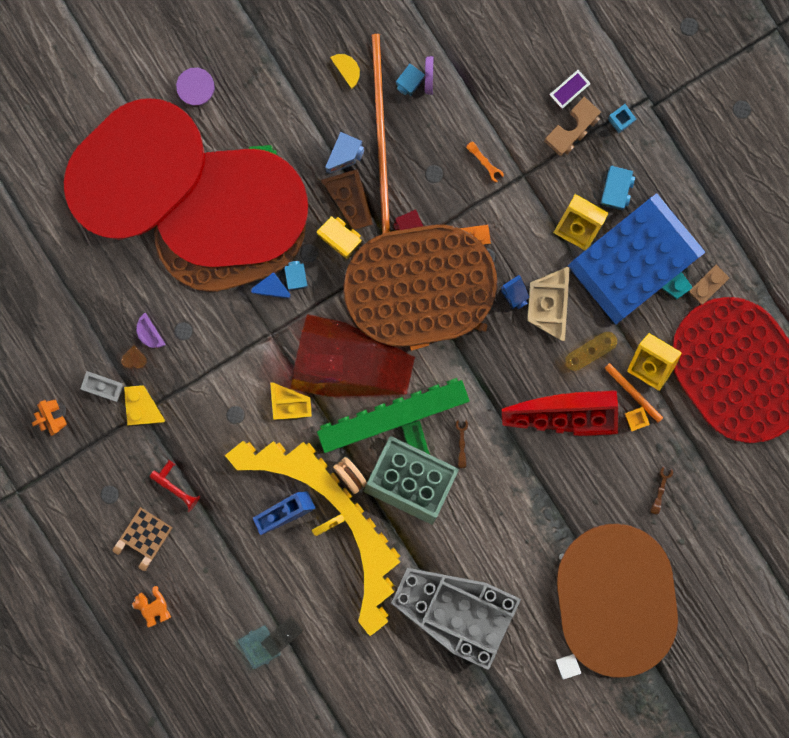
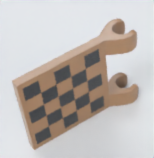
M140 507L113 548V552L119 555L127 544L145 556L139 565V569L146 571L173 527Z

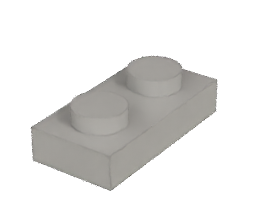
M86 371L80 389L118 402L124 384Z

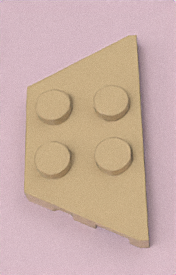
M570 267L532 281L529 286L530 298L527 321L561 341H565Z

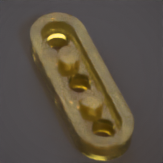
M612 332L600 334L569 353L565 358L566 367L572 371L580 370L613 350L617 345V337ZM605 338L611 339L610 345L605 344ZM589 348H594L595 353L593 355L588 353ZM575 357L579 360L577 365L572 363V358Z

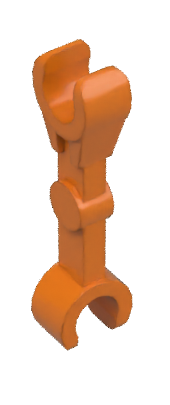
M470 142L466 148L488 170L493 182H498L494 178V173H499L501 177H504L503 172L491 165L474 142Z

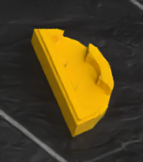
M336 54L330 57L349 87L353 89L360 77V69L357 62L345 54Z
M340 514L312 529V532L318 536L344 522L345 518L343 514Z

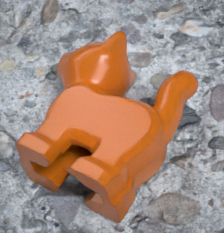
M157 586L152 588V593L156 600L148 604L146 596L141 592L132 603L134 609L141 611L147 621L148 628L156 625L155 616H160V622L171 618L167 610L166 601L158 591Z

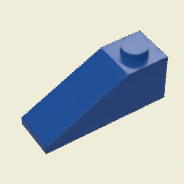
M520 275L504 284L500 289L512 309L515 307L520 309L528 304L526 300L530 297Z
M308 491L298 492L253 517L259 534L263 535L304 516L316 508Z

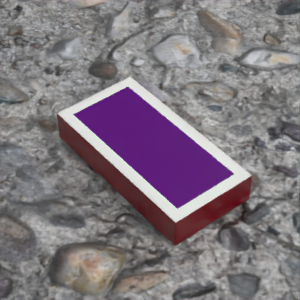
M577 70L549 96L562 110L590 85V82Z

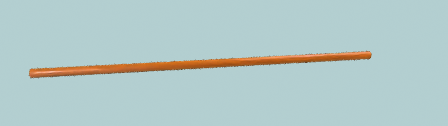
M372 34L382 234L390 232L380 35Z

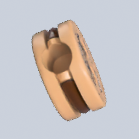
M344 457L341 462L333 466L339 478L352 493L356 494L362 487L366 486L365 478L347 457Z

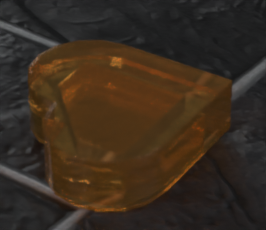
M134 345L122 356L121 363L126 368H143L147 364V358Z

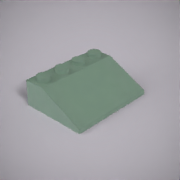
M390 436L363 492L433 525L459 469Z

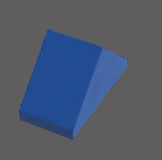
M274 272L253 287L251 291L252 294L291 299L290 293Z

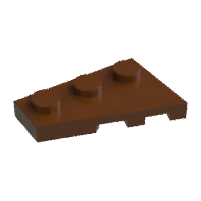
M357 169L321 180L354 230L373 225Z

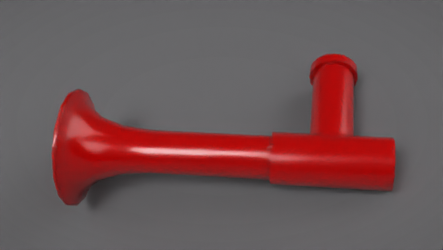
M168 460L160 473L154 470L149 477L183 500L188 506V512H190L199 501L200 496H189L165 478L173 466L176 465Z

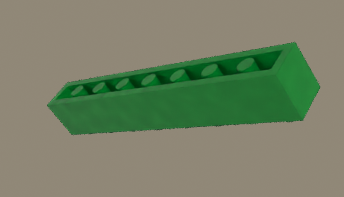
M457 378L446 381V386L440 387L438 384L429 387V392L422 394L421 391L410 394L411 398L404 400L401 397L392 400L393 404L387 407L384 403L375 406V411L370 413L364 410L356 413V418L349 419V416L339 419V424L332 426L331 423L320 426L321 430L317 431L324 453L470 402L463 380L458 381Z

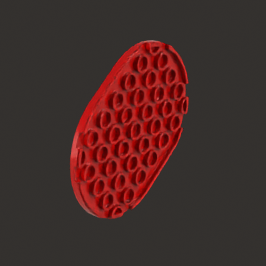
M160 99L134 100L114 110L81 142L73 152L66 167L64 176L65 198L76 220L83 227L98 236L118 240L139 236L154 228L188 195L200 177V171L204 162V148L197 125L181 108Z
M260 149L205 152L204 162L197 183L188 195L157 224V227L168 247L179 257L195 265L225 267L259 264L278 258L299 239L307 221L308 197L298 173L287 161L276 154Z
M737 297L715 298L695 307L679 324L672 342V347L682 352L673 369L682 389L706 422L715 431L729 439L746 443H758L774 439L789 430V338L771 314L758 304Z

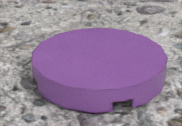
M433 56L427 57L425 61V93L433 95Z
M198 67L183 71L176 83L179 97L191 106H201L207 103L215 90L211 75L206 70Z

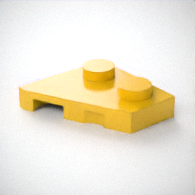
M270 383L273 420L312 417L310 397L276 383Z
M144 385L124 387L127 425L165 422L164 417Z

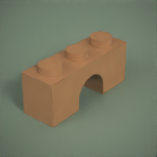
M583 97L570 112L577 121V127L572 131H566L557 125L545 138L544 142L559 156H562L564 153L568 155L575 147L572 144L577 139L581 141L587 134L585 130L590 125L594 127L600 120L598 116L601 111Z

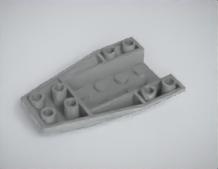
M407 568L391 603L453 654L489 670L521 599L484 582Z

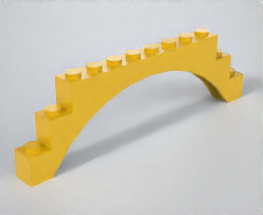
M242 441L225 455L236 470H265L290 476L306 483L324 495L343 514L359 547L364 569V597L358 622L369 636L373 635L388 622V613L383 607L378 608L377 606L394 593L392 588L395 585L388 577L384 579L383 576L400 563L398 558L401 556L394 547L390 549L387 546V538L382 532L378 534L375 531V523L370 517L366 519L363 516L364 510L358 503L354 505L350 500L352 497L350 492L346 488L342 490L338 485L340 482L338 477L334 473L330 475L326 470L328 465L322 458L317 459L314 455L316 450L310 443L306 445L305 442H302L288 455H285L284 452L286 450L281 443L278 442L276 444L273 441L255 455L256 449L250 442Z

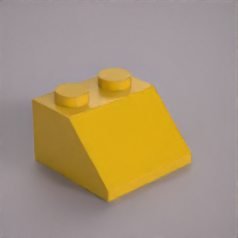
M575 194L553 233L579 248L587 250L603 225L608 212Z
M331 217L317 231V235L348 260L362 243V240L359 239L361 235L354 229L349 231L344 227L346 223L339 217L336 219Z
M649 333L639 344L627 372L660 391L675 368L682 352Z

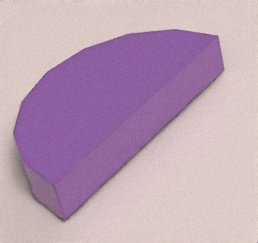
M144 313L137 323L136 332L138 338L143 344L151 348L165 346L166 344L148 315Z

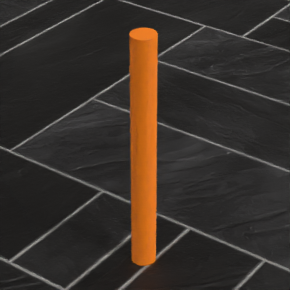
M610 363L604 368L657 423L663 419L652 405Z

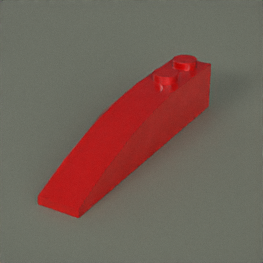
M617 391L575 392L521 402L502 408V425L525 429L530 426L540 431L552 429L556 430V433L562 434L564 431L573 432V435L577 436L618 434Z

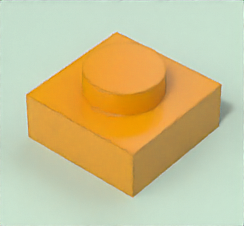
M643 407L625 413L631 431L650 425Z

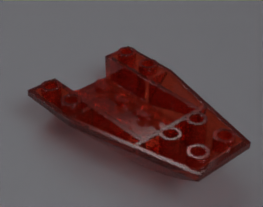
M307 314L295 361L291 389L326 397L407 395L415 357L392 345L378 342L363 331L345 322Z

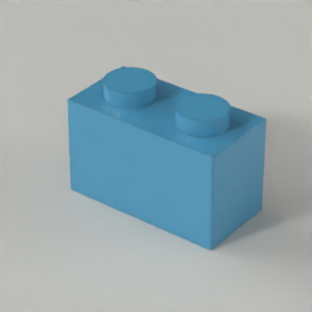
M614 166L609 167L600 205L618 210H623L625 206L628 207L631 195H628L629 187L633 188L635 177L632 176L633 171Z

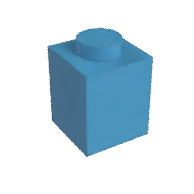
M409 64L396 81L397 90L404 95L408 93L412 96L425 79V74L412 64Z
M626 104L607 118L618 134L636 121L635 116Z
M300 261L289 262V266H285L288 290L308 288L304 263L300 264Z

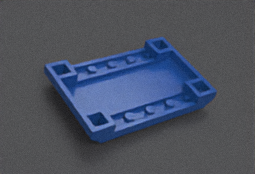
M656 193L575 258L567 267H570L569 269L613 323L617 325L643 302L701 257L705 251Z

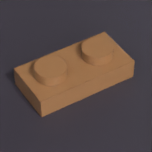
M715 265L688 292L700 304H704L729 277Z

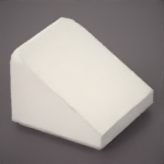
M574 654L556 660L562 679L581 674Z

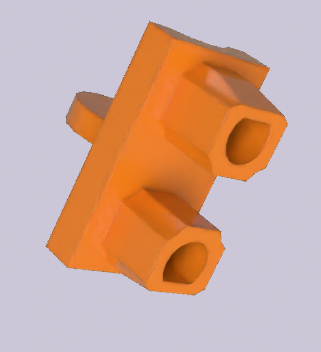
M46 400L39 402L37 406L40 413H34L36 421L32 422L33 427L39 425L41 431L48 428L51 436L56 435L59 430L67 425L63 416L54 419L51 414L59 410L57 401L51 400L46 402Z

